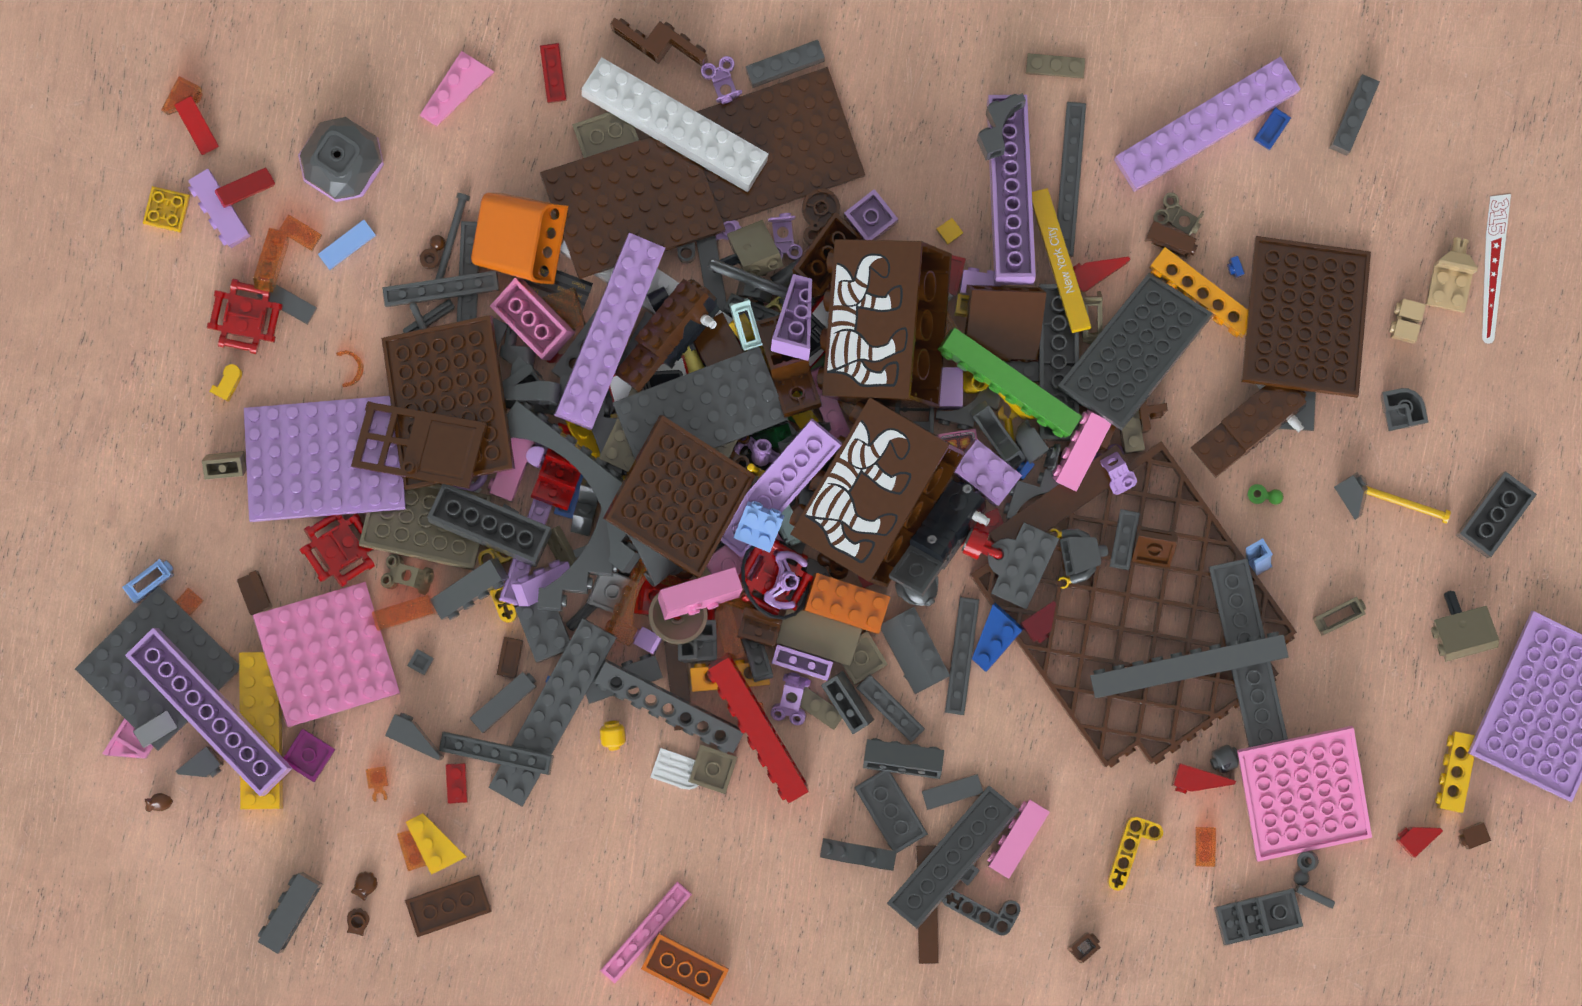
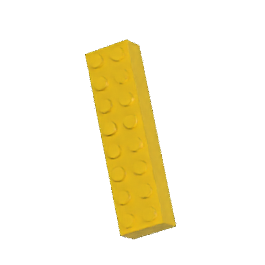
M264 652L239 653L240 714L282 756V710ZM240 776V810L283 809V778L265 796H259Z

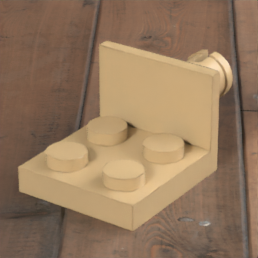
M1454 237L1452 250L1434 263L1426 305L1462 313L1465 312L1472 275L1478 269L1470 255L1466 254L1469 240H1461L1459 237Z

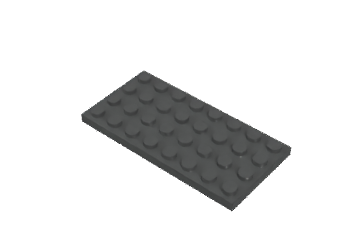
M1148 273L1059 383L1058 389L1122 431L1209 322L1213 313L1151 273Z
M759 347L612 403L634 459L639 454L659 415L665 416L713 448L720 447L788 420L787 417L784 418L778 399L779 395Z

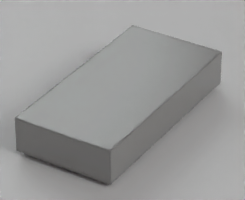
M165 711L133 732L142 747L145 748L178 727L169 712Z

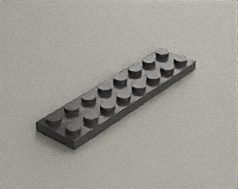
M988 786L887 902L888 906L918 929L1018 814L1019 809L992 787Z

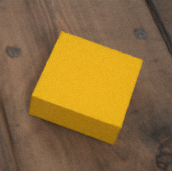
M950 218L936 229L947 245L963 234L953 218Z

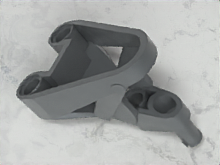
M508 327L506 329L505 343L501 346L499 355L512 365L510 377L502 381L506 408L511 409L516 401H528L535 407L533 410L537 413L542 412L543 414L554 415L561 399V384L544 381L542 375L534 369L536 353L530 347L516 346L518 335L513 329L511 330Z

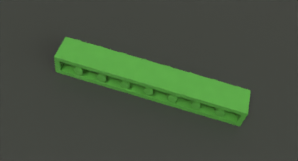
M956 328L948 332L937 349L942 352L941 355L947 360L952 359L958 363L957 366L961 370H968L973 374L974 379L988 384L990 390L1004 395L1007 402L1021 407L1023 413L1037 418L1036 421L1040 425L1048 426L1060 438L1070 436L1082 418L1080 414Z

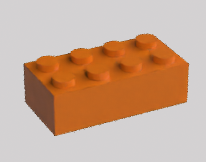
M814 573L807 601L802 610L879 634L890 596Z
M661 933L658 934L641 968L647 973L710 1005L729 971V968Z

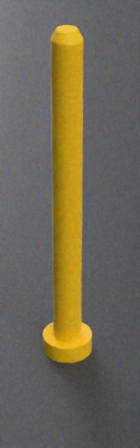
M1367 486L1368 495L1440 518L1446 524L1449 520L1450 510L1446 509L1443 512Z

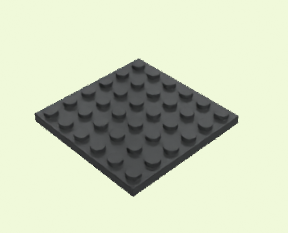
M158 586L75 668L135 729L165 711L169 712L178 728L151 744L157 751L188 721L125 656L152 628H159L218 691L239 672V664Z

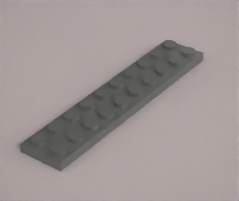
M1248 559L1208 567L1226 646H1229L1228 642L1240 640V643L1248 642V638L1254 636L1264 639L1265 635ZM1271 662L1232 669L1248 747L1287 740L1288 737Z
M582 618L513 742V747L550 755L553 754L617 636ZM501 765L488 788L523 807L541 773Z

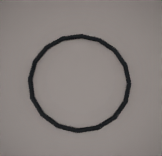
M779 540V541H780L779 543H781V544L785 545L786 547H788V548L794 550L792 547H790L789 545H787V544L784 543L783 541ZM751 545L745 552L741 564V581L747 597L757 610L770 618L784 620L796 616L806 604L809 583L806 586L803 602L794 613L780 616L765 611L752 598L745 581V563L749 553L755 548V546ZM802 567V570L807 573L806 567Z

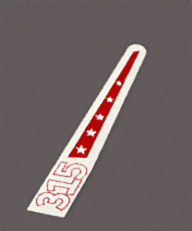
M1511 194L1490 196L1486 230L1482 339L1487 344L1492 343L1495 339Z

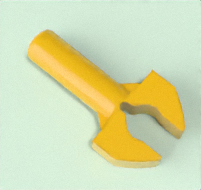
M1002 406L997 414L998 420L1004 421L1005 430L1014 441L1012 420L1017 418L1018 415L1010 407L1011 414L1007 418L1004 415V408Z
M752 463L747 466L748 471L758 477L765 472Z

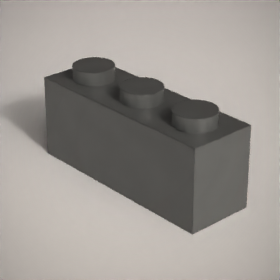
M843 671L821 685L852 734H855L874 721V718Z

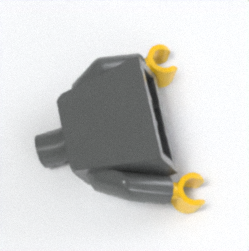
M1057 529L1050 530V532L1058 533L1057 537L1060 539L1066 576H1070V578H1059L1058 581L1061 579L1067 581L1066 586L1060 587L1062 589L1067 588L1070 583L1076 584L1089 579L1096 571V566L1101 565V557L1108 555L1106 545L1098 546L1097 538L1090 537L1088 533L1080 529H1063L1062 532H1059Z

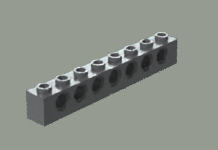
M607 659L604 660L594 678L597 688L603 691L608 689L614 692L613 695L618 699L624 700L626 698L632 701L631 705L638 709L643 707L649 710L648 713L656 718H659V716L665 718V722L674 727L678 725L683 728L685 733L691 736L696 734L701 737V741L709 745L711 742L718 745L717 749L724 753H728V751L734 753L743 736L738 726ZM619 677L622 681L619 685H613L611 679ZM631 686H637L639 691L636 694H630L628 689ZM650 694L656 696V700L653 703H648L645 700ZM667 703L674 706L670 712L663 710V706ZM684 712H688L691 715L687 721L680 719L681 714ZM705 721L708 723L706 729L701 730L697 727L698 723ZM723 730L725 736L723 738H716V731Z

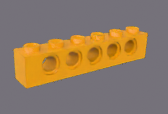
M1164 247L1149 267L1152 270L1151 273L1159 279L1162 277L1167 281L1166 284L1174 289H1178L1185 296L1212 312L1213 321L1220 326L1224 324L1228 327V332L1234 337L1239 336L1242 338L1246 333L1248 310ZM1173 266L1176 269V274L1169 275L1166 268ZM1182 278H1189L1191 286L1185 287L1182 284ZM1199 289L1206 291L1207 297L1205 299L1198 297L1197 291ZM1219 301L1222 304V310H1215L1213 302ZM1235 313L1238 317L1237 322H1231L1228 319V314Z

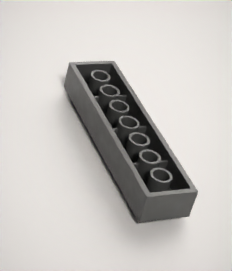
M1039 284L1038 287H1041L1047 294L1038 354V386L1079 414V402L1058 389L1059 383L1079 360V332H1071L1057 284ZM1078 422V424H1077V426L1075 427L1074 430H1077V429H1078V427H1079V422ZM1039 424V435L1043 441H1071V435L1066 438H1060L1052 432L1051 428Z

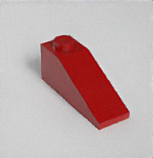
M1129 256L1086 262L1083 265L1080 263L1076 264L1073 270L1080 292H1087L1126 265L1131 260Z
M1178 763L1171 786L1176 787L1175 791L1186 794L1187 791L1193 792L1235 785L1236 781Z

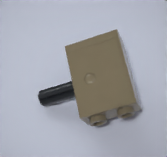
M763 220L727 233L734 254L719 261L732 266L739 264L742 270L757 276H766L768 272L783 267L780 253Z
M1448 591L1444 593L1451 615L1435 619L1431 632L1433 638L1438 640V652L1440 656L1444 657L1445 662L1498 648L1499 637L1487 606L1462 612L1455 592Z

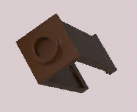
M1153 221L1145 239V242L1152 241L1151 244L1163 249L1166 247L1171 252L1182 257L1186 255V259L1190 255L1194 256L1198 247L1195 244L1196 238Z

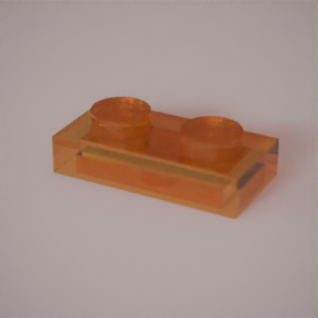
M291 215L287 216L278 230L310 251L314 250L322 237V234Z
M1196 827L1195 866L1215 867L1216 827Z

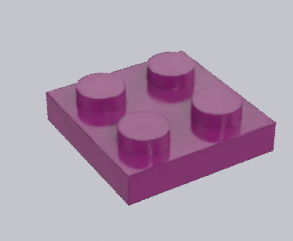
M302 728L284 756V759L295 771L315 782L336 749Z

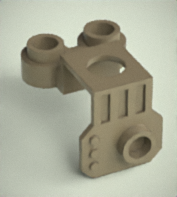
M1167 193L1163 198V205L1166 207V210H1157L1153 220L1163 225L1169 222L1170 225L1189 236L1192 233L1196 234L1201 226L1198 222L1204 215V211L1200 213L1199 217H1196L1182 209V206L1178 204L1179 198L1175 193ZM1172 198L1174 204L1169 205L1167 199ZM1158 215H1163L1164 221H1159ZM1181 216L1189 217L1190 224L1187 227L1179 224Z
M391 554L387 557L386 565L391 570L390 573H385L381 577V584L384 588L394 589L397 584H403L417 588L420 594L426 595L428 593L430 584L434 579L433 569L425 567L422 570L404 565L403 558L396 554ZM406 570L411 571V578L408 581L403 580Z

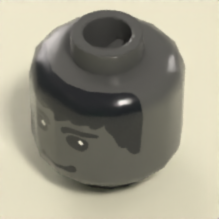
M1224 745L1215 749L1212 752V759H1210L1213 769H1218L1219 772L1224 774L1237 768L1239 765L1237 749L1230 745Z

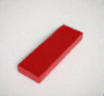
M559 43L540 45L547 103L567 101Z
M190 95L174 103L201 155L218 148L219 145L193 97Z
M265 167L217 188L215 193L223 208H226L273 187L275 182Z

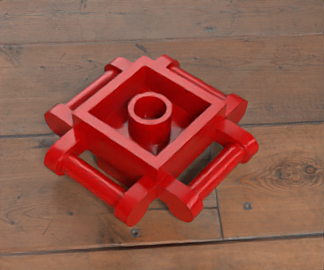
M232 279L230 293L215 290V301L210 323H207V329L221 332L218 347L224 348L228 346L257 354L261 340L275 343V329L279 311H282L283 305L269 302L271 286L265 285L262 287L242 283L238 279ZM243 290L262 294L263 297L262 300L237 295V291ZM227 299L228 303L225 309L223 325H218L222 300ZM270 308L272 312L267 334H263L268 309ZM231 334L253 339V342L251 344L227 339V336Z
M358 513L346 521L342 515L327 516L313 526L304 528V532L311 542L299 550L302 555L306 556L318 574L317 578L320 582L334 576L339 585L343 587L347 584V581L363 571L375 567L374 562L367 555L374 549L359 546V541L349 528V526L354 524L359 533H362L363 524ZM335 520L339 524L322 536L316 537V532ZM312 549L316 551V553L318 554V556L320 557L328 571H324V569L312 553ZM358 560H363V563L346 574L342 575L340 573Z
M776 538L770 552L755 547L745 563V581L750 595L759 607L774 615H778L780 609L772 607L765 601L752 595V592L756 590L765 594L766 591L774 587L779 571V566L775 559L776 556L773 555L775 550L797 553L779 543L780 541ZM802 553V554H799V555H801V556L807 561V559H808V556H807V555H805V554H803V553ZM760 554L761 557L759 561L757 562L751 576L749 577V579H747V576L752 566L754 565L758 555ZM796 562L795 566L788 563L791 572H794L796 576L802 577L790 600L795 602V607L792 608L794 611L798 607L797 603L806 586L813 579V576L801 570L802 566L798 562ZM740 572V574H738V577H739L740 582H742V581H741V572ZM791 590L784 591L783 593L779 594L775 597V600L779 602H789L785 598L789 595ZM744 591L741 600L752 603Z

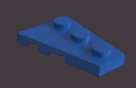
M996 603L992 605L972 660L985 672L993 666L1024 630L1021 625Z

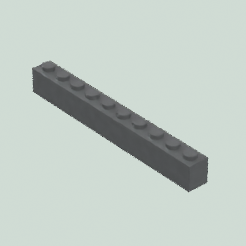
M1279 632L1267 634L1268 638L1264 639L1254 636L1248 638V642L1240 643V640L1228 642L1229 646L1222 648L1221 644L1209 646L1210 650L1203 652L1201 648L1190 650L1189 655L1184 656L1182 652L1170 654V659L1163 660V656L1151 658L1152 662L1146 664L1141 660L1132 662V667L1127 668L1124 667V664L1113 666V671L1105 672V668L1094 670V675H1090L1095 698L1289 658L1284 634L1279 635Z

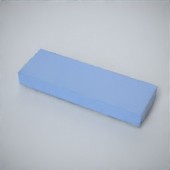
M362 220L321 251L318 256L328 269L331 270L376 235L366 221Z

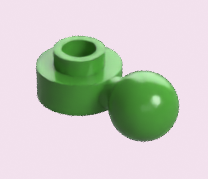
M1259 484L1251 486L1248 490V498L1254 504H1261L1265 500H1269L1270 503L1278 505L1284 498L1280 490L1274 489L1267 492L1265 487ZM1256 490L1261 492V496L1258 498L1254 496Z

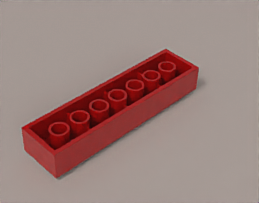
M728 652L709 663L707 670L709 679L712 683H717L718 694L722 700H727V708L732 717L736 716L738 718L737 725L743 734L747 733L748 744L752 750H757V758L762 767L766 766L768 768L767 775L772 784L776 783L778 785L777 792L781 799H786L789 804L808 793L809 788L806 780L730 653Z

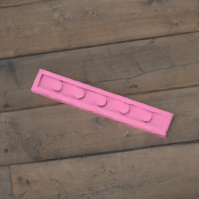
M677 881L600 971L613 983H616L692 894Z

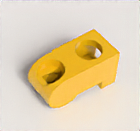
M229 364L224 368V376L218 387L212 385L209 391L228 402L242 378L241 369L234 364Z

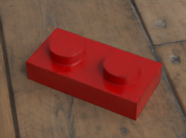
M466 763L447 764L448 804L467 803Z

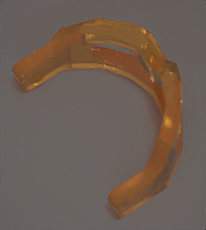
M345 350L336 352V355L342 356L346 354L353 356L358 363V370L354 379L351 382L342 384L343 387L355 385L361 379L364 365L355 353Z

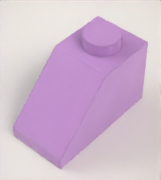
M643 626L641 630L637 628L632 637L635 640L633 644L655 655L662 642V639L654 632Z

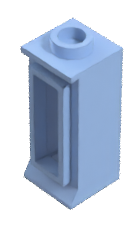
M1263 538L1246 547V559H1248V563L1256 575L1273 567L1271 565V556L1273 554Z
M158 559V561L122 588L134 603H138L158 586H161L174 576L172 573L173 567L167 560ZM158 567L163 575L138 593L133 586Z

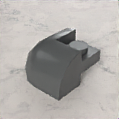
M1400 388L1381 393L1383 413H1385L1388 431L1429 423L1425 403L1422 396L1416 391L1409 388Z
M1026 419L1018 426L1016 444L1031 464L1035 460L1037 461L1049 451V448Z
M707 620L704 630L693 641L678 644V660L680 662L698 663L717 659L716 620Z

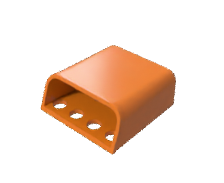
M504 193L484 194L481 199L471 254L472 263L535 283L554 284L568 206ZM554 208L559 211V217L556 220L551 217V211ZM551 227L556 232L555 237L552 239L547 235V231ZM546 247L552 249V255L549 258L544 255ZM542 266H546L549 270L546 277H543L540 273Z

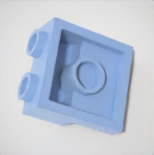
M748 501L733 538L770 552L785 515H782L777 509H767L759 502Z

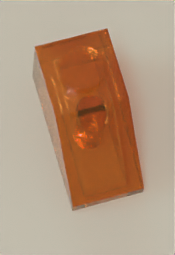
M179 76L161 111L166 115L178 112L174 103L190 95L195 103L198 104L203 95L201 93L202 89L200 86Z

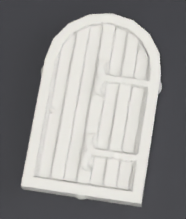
M660 748L651 778L677 786L680 789L690 790L699 786L688 782L694 759Z

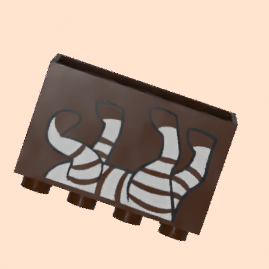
M835 239L834 250L829 251L827 256V269L832 274L831 289L825 291L823 299L826 312H829L828 328H823L820 336L821 348L823 351H826L825 364L819 368L817 373V385L822 390V396L856 405L860 401L866 404L868 399L872 398L889 407L939 408L943 356L941 355L942 352L937 349L945 339L952 253L923 241Z
M869 398L866 404L860 401L852 410L849 422L854 425L846 438L842 435L837 438L842 445L833 454L832 458L834 460L827 472L820 469L813 477L809 490L813 491L814 494L807 506L801 503L792 513L789 523L795 527L790 535L868 582L888 587L892 580L889 578V574L910 546L911 538L918 528L921 527V524L939 500L966 452L891 408Z

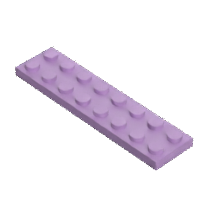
M811 418L747 491L721 541L742 558L751 545L733 537L747 502L756 501L767 509H777L782 513L841 447L842 443Z

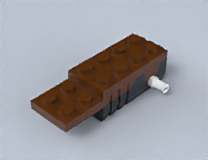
M683 278L635 337V340L638 342L637 346L615 371V375L640 392L663 363L672 369L675 366L674 363L680 360L681 355L688 350L687 347L693 344L706 326H709L711 329L716 327L717 323L713 318L720 310L717 298L709 289L701 286L694 279L687 281Z
M1256 384L1259 391L1195 443L1191 450L1213 476L1217 478L1285 423L1288 422L1298 433L1303 430L1304 427L1295 415L1306 407V393L1303 390Z

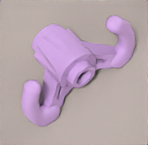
M750 437V441L747 444L738 442L733 449L739 455L741 449L744 446H748L752 452V461L759 466H765L769 462L773 463L780 455L772 450V445L768 440L759 439L756 441L753 437Z
M780 551L775 557L779 566L774 587L764 594L765 602L772 607L778 609H792L795 607V602L793 601L779 602L775 600V597L784 591L795 590L800 581L799 577L794 572H791L786 559H793L802 567L808 565V562L795 552Z

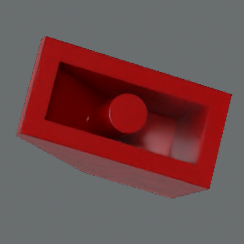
M1404 827L1397 834L1399 837L1396 841L1411 857L1416 858L1443 830L1431 827Z

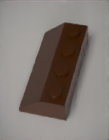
M836 212L831 215L792 269L793 274L812 279V297L822 295L832 281V274L827 269V256L829 251L834 250L835 239H862Z

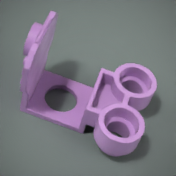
M729 56L722 57L717 68L711 63H706L701 68L703 78L707 80L712 79L718 96L716 99L717 103H729L732 99L742 94V90L736 91L730 72L734 69L735 65L734 60ZM725 62H728L731 65L727 69L723 67V64ZM711 69L713 72L711 75H706L705 71ZM729 85L731 93L722 95L720 92L721 86Z
M791 213L779 214V217L769 218L768 222H772L774 243L781 259L783 254H787L791 260L799 259L803 251L800 245L794 244L791 220H795V216H791ZM780 227H786L789 231L788 236L780 238L777 230ZM796 249L799 253L797 256H793L791 251Z
M1116 444L1110 445V446L1108 447V450H1109L1110 448H1112V447H1113L1114 445H1116ZM1117 444L1121 452L1124 454L1122 447ZM1118 452L1100 460L1102 467L1110 475L1111 481L1109 485L1113 494L1119 495L1136 485L1137 479L1134 472L1128 470L1125 461ZM1096 453L1094 459H1096L1097 457H1099V456L1102 455V454H1101V453ZM1118 460V462L1115 465H1108L1111 462Z
M790 672L784 674L783 681L786 683L781 703L773 705L771 716L773 719L780 721L787 715L790 716L789 719L792 724L801 725L805 721L806 713L800 709V703L804 688L809 687L811 680L801 677L797 673ZM790 692L795 693L797 701H788L786 695ZM779 711L782 715L777 716L775 712ZM798 716L800 717V720L797 721L794 719V717Z

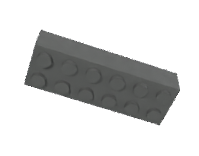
M442 484L427 517L429 523L533 567H537L552 534L551 527L446 484Z

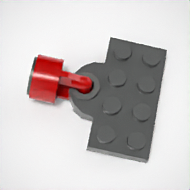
M1023 522L1016 539L1001 538L994 543L987 540L989 533L976 527L971 528L961 549L962 553L978 560L981 553L988 556L989 566L993 572L999 575L991 594L1027 609L1059 538Z

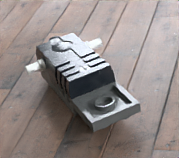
M952 480L921 524V527L918 528L911 538L910 546L889 574V578L923 597L940 571L947 567L961 547L971 528H974L977 522L985 526L989 524L990 518L983 515L986 511V502L979 490L973 491V486L970 483L962 481L957 483Z

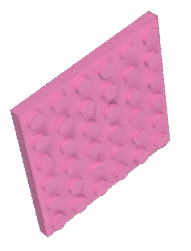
M366 582L253 615L287 728L400 693Z
M1353 726L1237 750L1257 862L1372 838Z

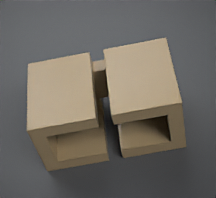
M1404 298L1400 303L1397 302L1394 309V314H1397L1396 321L1391 322L1389 332L1392 333L1391 338L1414 344L1417 341L1421 326L1415 323L1422 321L1426 304Z

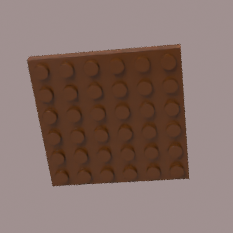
M659 415L603 519L695 577L701 578L756 475L665 416Z

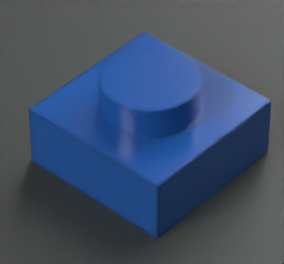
M1239 257L1230 258L1229 264H1227L1230 275H1234L1235 279L1243 276L1245 273Z
M1028 461L1027 463L1022 462L1016 469L1022 475L1020 480L1023 481L1035 464L1033 462L1031 464Z

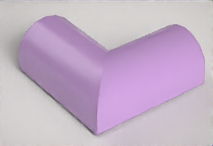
M536 442L535 446L527 451V461L541 470L548 447Z

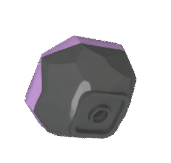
M347 117L320 122L298 154L303 181L335 202L363 197L384 165L379 138ZM335 152H340L341 156L335 158L334 154Z

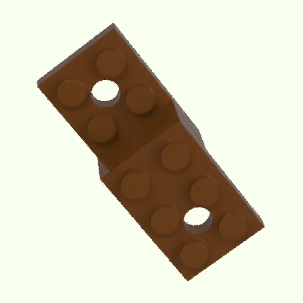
M614 17L610 23L611 29L615 34L657 64L661 62L672 46L701 67L708 62L706 50L698 44L694 46L690 43V38L685 34L681 33L679 35L674 31L675 28L668 22L663 24L659 21L647 39L639 30L633 31L629 27L630 24L622 18L618 20Z
M777 315L756 321V325L766 356L768 370L779 395L778 399L785 418L820 408L822 404L810 371L809 361L771 351L772 338L780 316ZM796 391L803 393L800 397L792 396Z

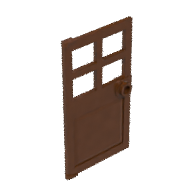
M371 401L367 402L366 413L351 467L470 489L481 443L488 426L487 422L378 404ZM375 411L392 413L386 436L369 433ZM398 415L415 418L409 440L392 437ZM367 439L384 442L378 464L362 461ZM391 443L407 446L401 468L385 466Z

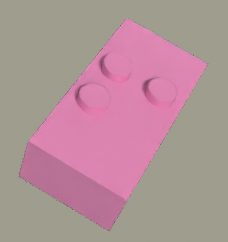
M514 278L490 305L543 360L550 361L575 333L523 279Z
M734 567L662 589L659 592L658 601L664 619L668 620L687 613L695 615L700 612V609L706 607L708 610L714 609L719 606V603L739 598L743 588Z

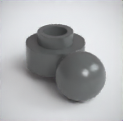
M1312 851L1303 852L1298 856L1297 863L1301 870L1294 874V881L1297 885H1306L1309 882L1308 871L1314 870L1318 866V857ZM1308 857L1312 861L1311 864H1309L1307 861Z

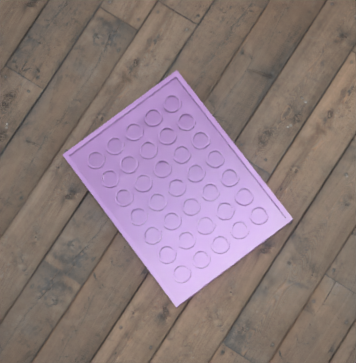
M390 396L244 408L249 521L259 522L406 509L404 482L401 476L351 467L366 413L367 402L371 401L391 406ZM375 411L369 433L386 436L392 413ZM367 439L362 461L378 464L384 442ZM390 444L385 466L400 468L397 444Z
M1531 611L1469 748L1468 754L1569 802L1573 801L1582 781V634L1535 611Z

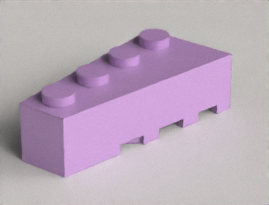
M793 274L772 338L771 351L809 361L811 278Z

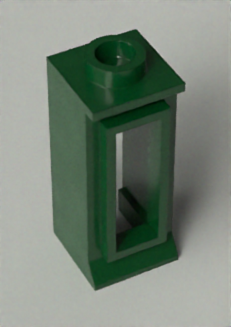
M789 424L769 427L751 434L750 437H753L756 441L759 439L768 440L773 449L779 447L778 442L792 434Z

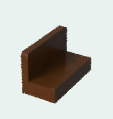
M255 570L250 572L249 575L237 579L250 615L272 608L259 571Z

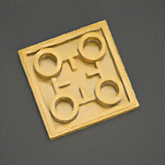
M152 186L143 224L181 233L190 195Z

